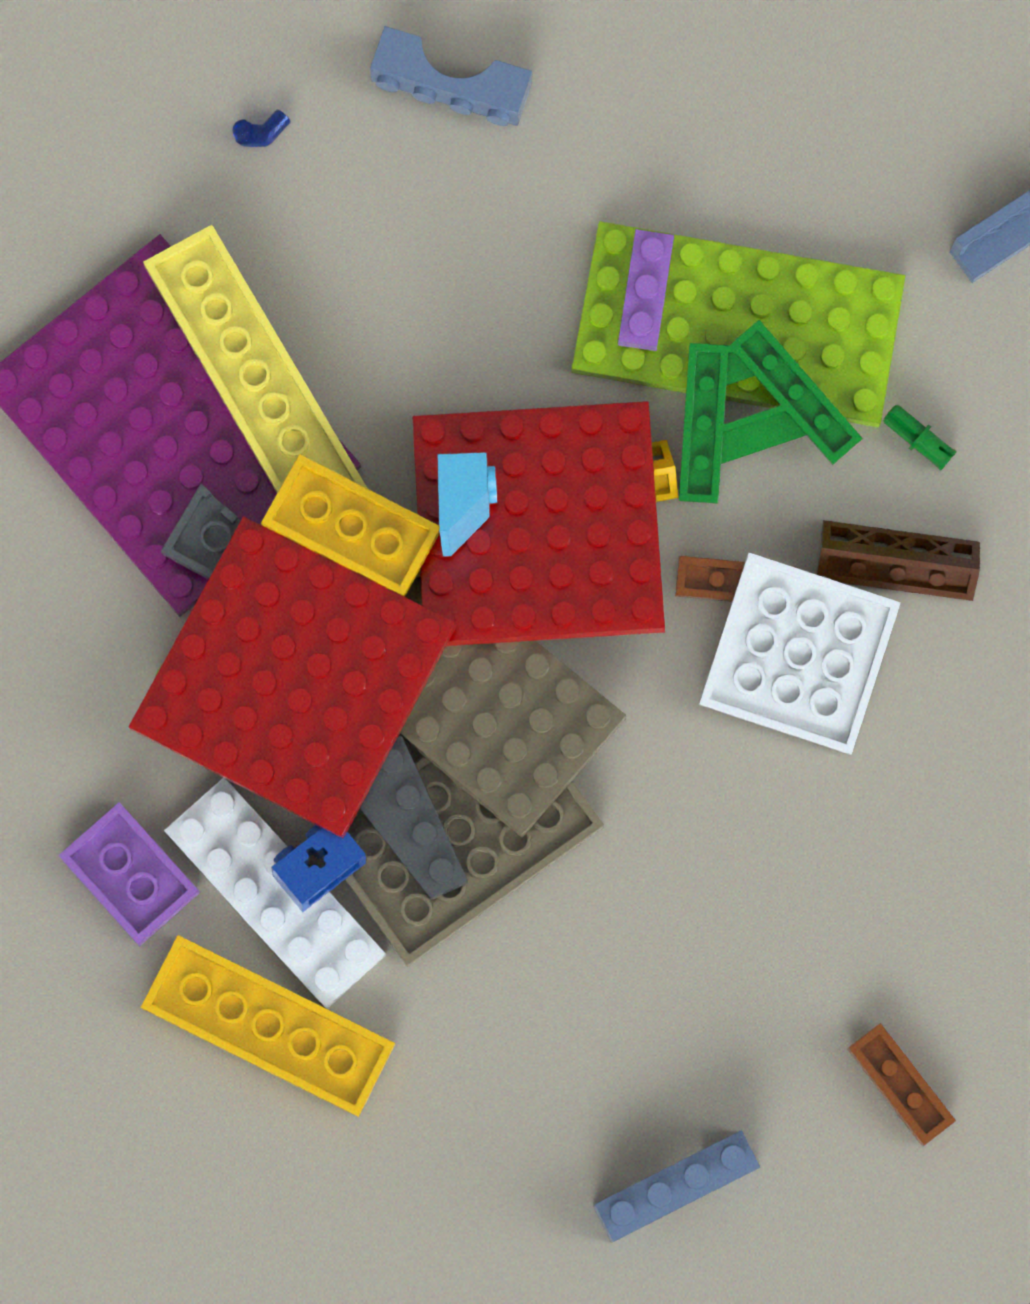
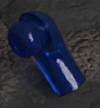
M276 109L263 124H251L246 119L237 121L232 128V133L235 136V141L243 147H267L273 143L291 121L286 114Z

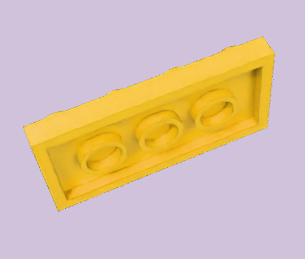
M301 454L298 455L261 522L262 526L404 597L440 533L439 525Z

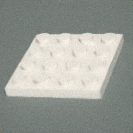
M748 553L698 705L851 755L901 602Z

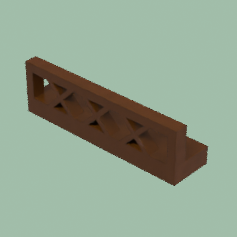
M823 520L821 549L816 575L846 584L973 601L980 572V542ZM830 536L845 537L850 541L830 540ZM873 542L886 543L888 547L876 546ZM913 547L924 548V549H926L928 552H926V553H924V552H917V551L913 550L912 548H913ZM951 553L968 554L970 559L955 557Z

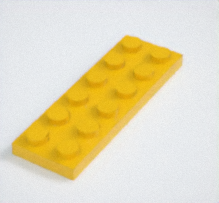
M177 935L140 1007L357 1117L360 1116L396 1045L394 1042Z

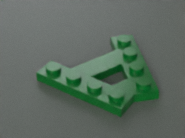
M760 320L755 322L730 345L689 343L679 501L718 504L721 464L803 436H807L832 465L863 439ZM755 376L780 405L724 424L727 385Z

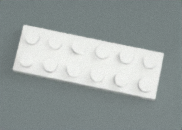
M224 777L164 830L169 838L324 1008L328 1009L386 956V953L330 892L302 913L272 875L271 867L276 864L273 859L288 846Z

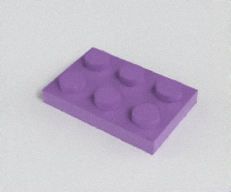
M120 802L58 855L139 947L200 893Z

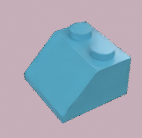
M486 453L438 454L439 532L443 556H452L490 517V503H497L495 466L487 465Z

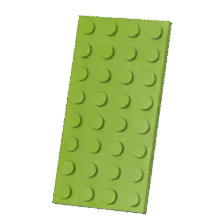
M599 221L571 373L686 393L689 343L730 345L755 322L760 320L848 422L880 427L906 275L671 234L674 235L657 351L618 346L635 229L651 232L658 231ZM755 376L726 386V401L766 408L780 406Z

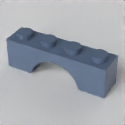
M384 26L370 67L371 81L375 82L382 90L388 92H397L398 90L413 94L415 99L428 104H433L435 101L444 103L457 113L470 115L473 112L486 116L489 122L499 126H508V124L518 126L532 85L531 70L494 60L486 70L472 77L453 78L446 76L433 68L426 59L420 36Z
M741 1130L594 1204L593 1207L611 1243L759 1169L760 1165Z

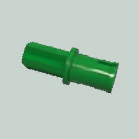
M899 405L893 406L884 417V423L910 444L908 449L911 451L913 448L938 467L940 471L957 452L930 431L931 426L929 424L925 427Z

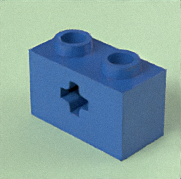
M314 825L305 834L308 839L296 848L293 845L286 847L273 859L276 863L271 867L273 877L302 913L366 864V854L348 832L344 838H341L324 828ZM314 856L316 859H321L324 856V867L319 868L317 865H312L309 868V857Z

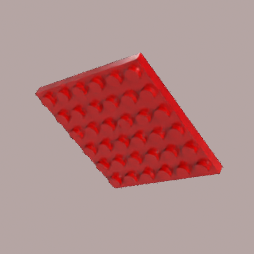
M649 401L412 416L418 515L439 525L438 454L486 453L487 465L495 466L497 503H490V517L452 556H443L439 533L420 568L422 606L456 622L457 627L446 646L665 633Z
M243 516L128 727L149 740L344 838L457 625L456 622Z

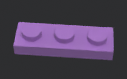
M635 229L618 346L657 351L674 235Z

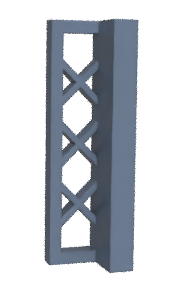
M1030 190L955 239L950 253L972 283L1030 246Z

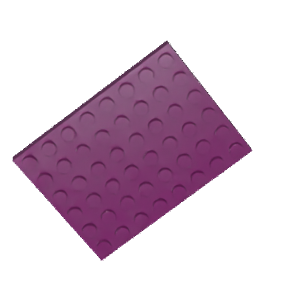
M159 234L0 362V408L175 613L181 617L196 604L208 579L164 556L161 550L200 484L205 486L240 521L244 516L262 525L261 522L277 493L144 267L143 261L171 247L162 235ZM341 442L343 448L345 449L346 453L348 454L349 458L354 464L356 470L358 471L361 468L360 462Z

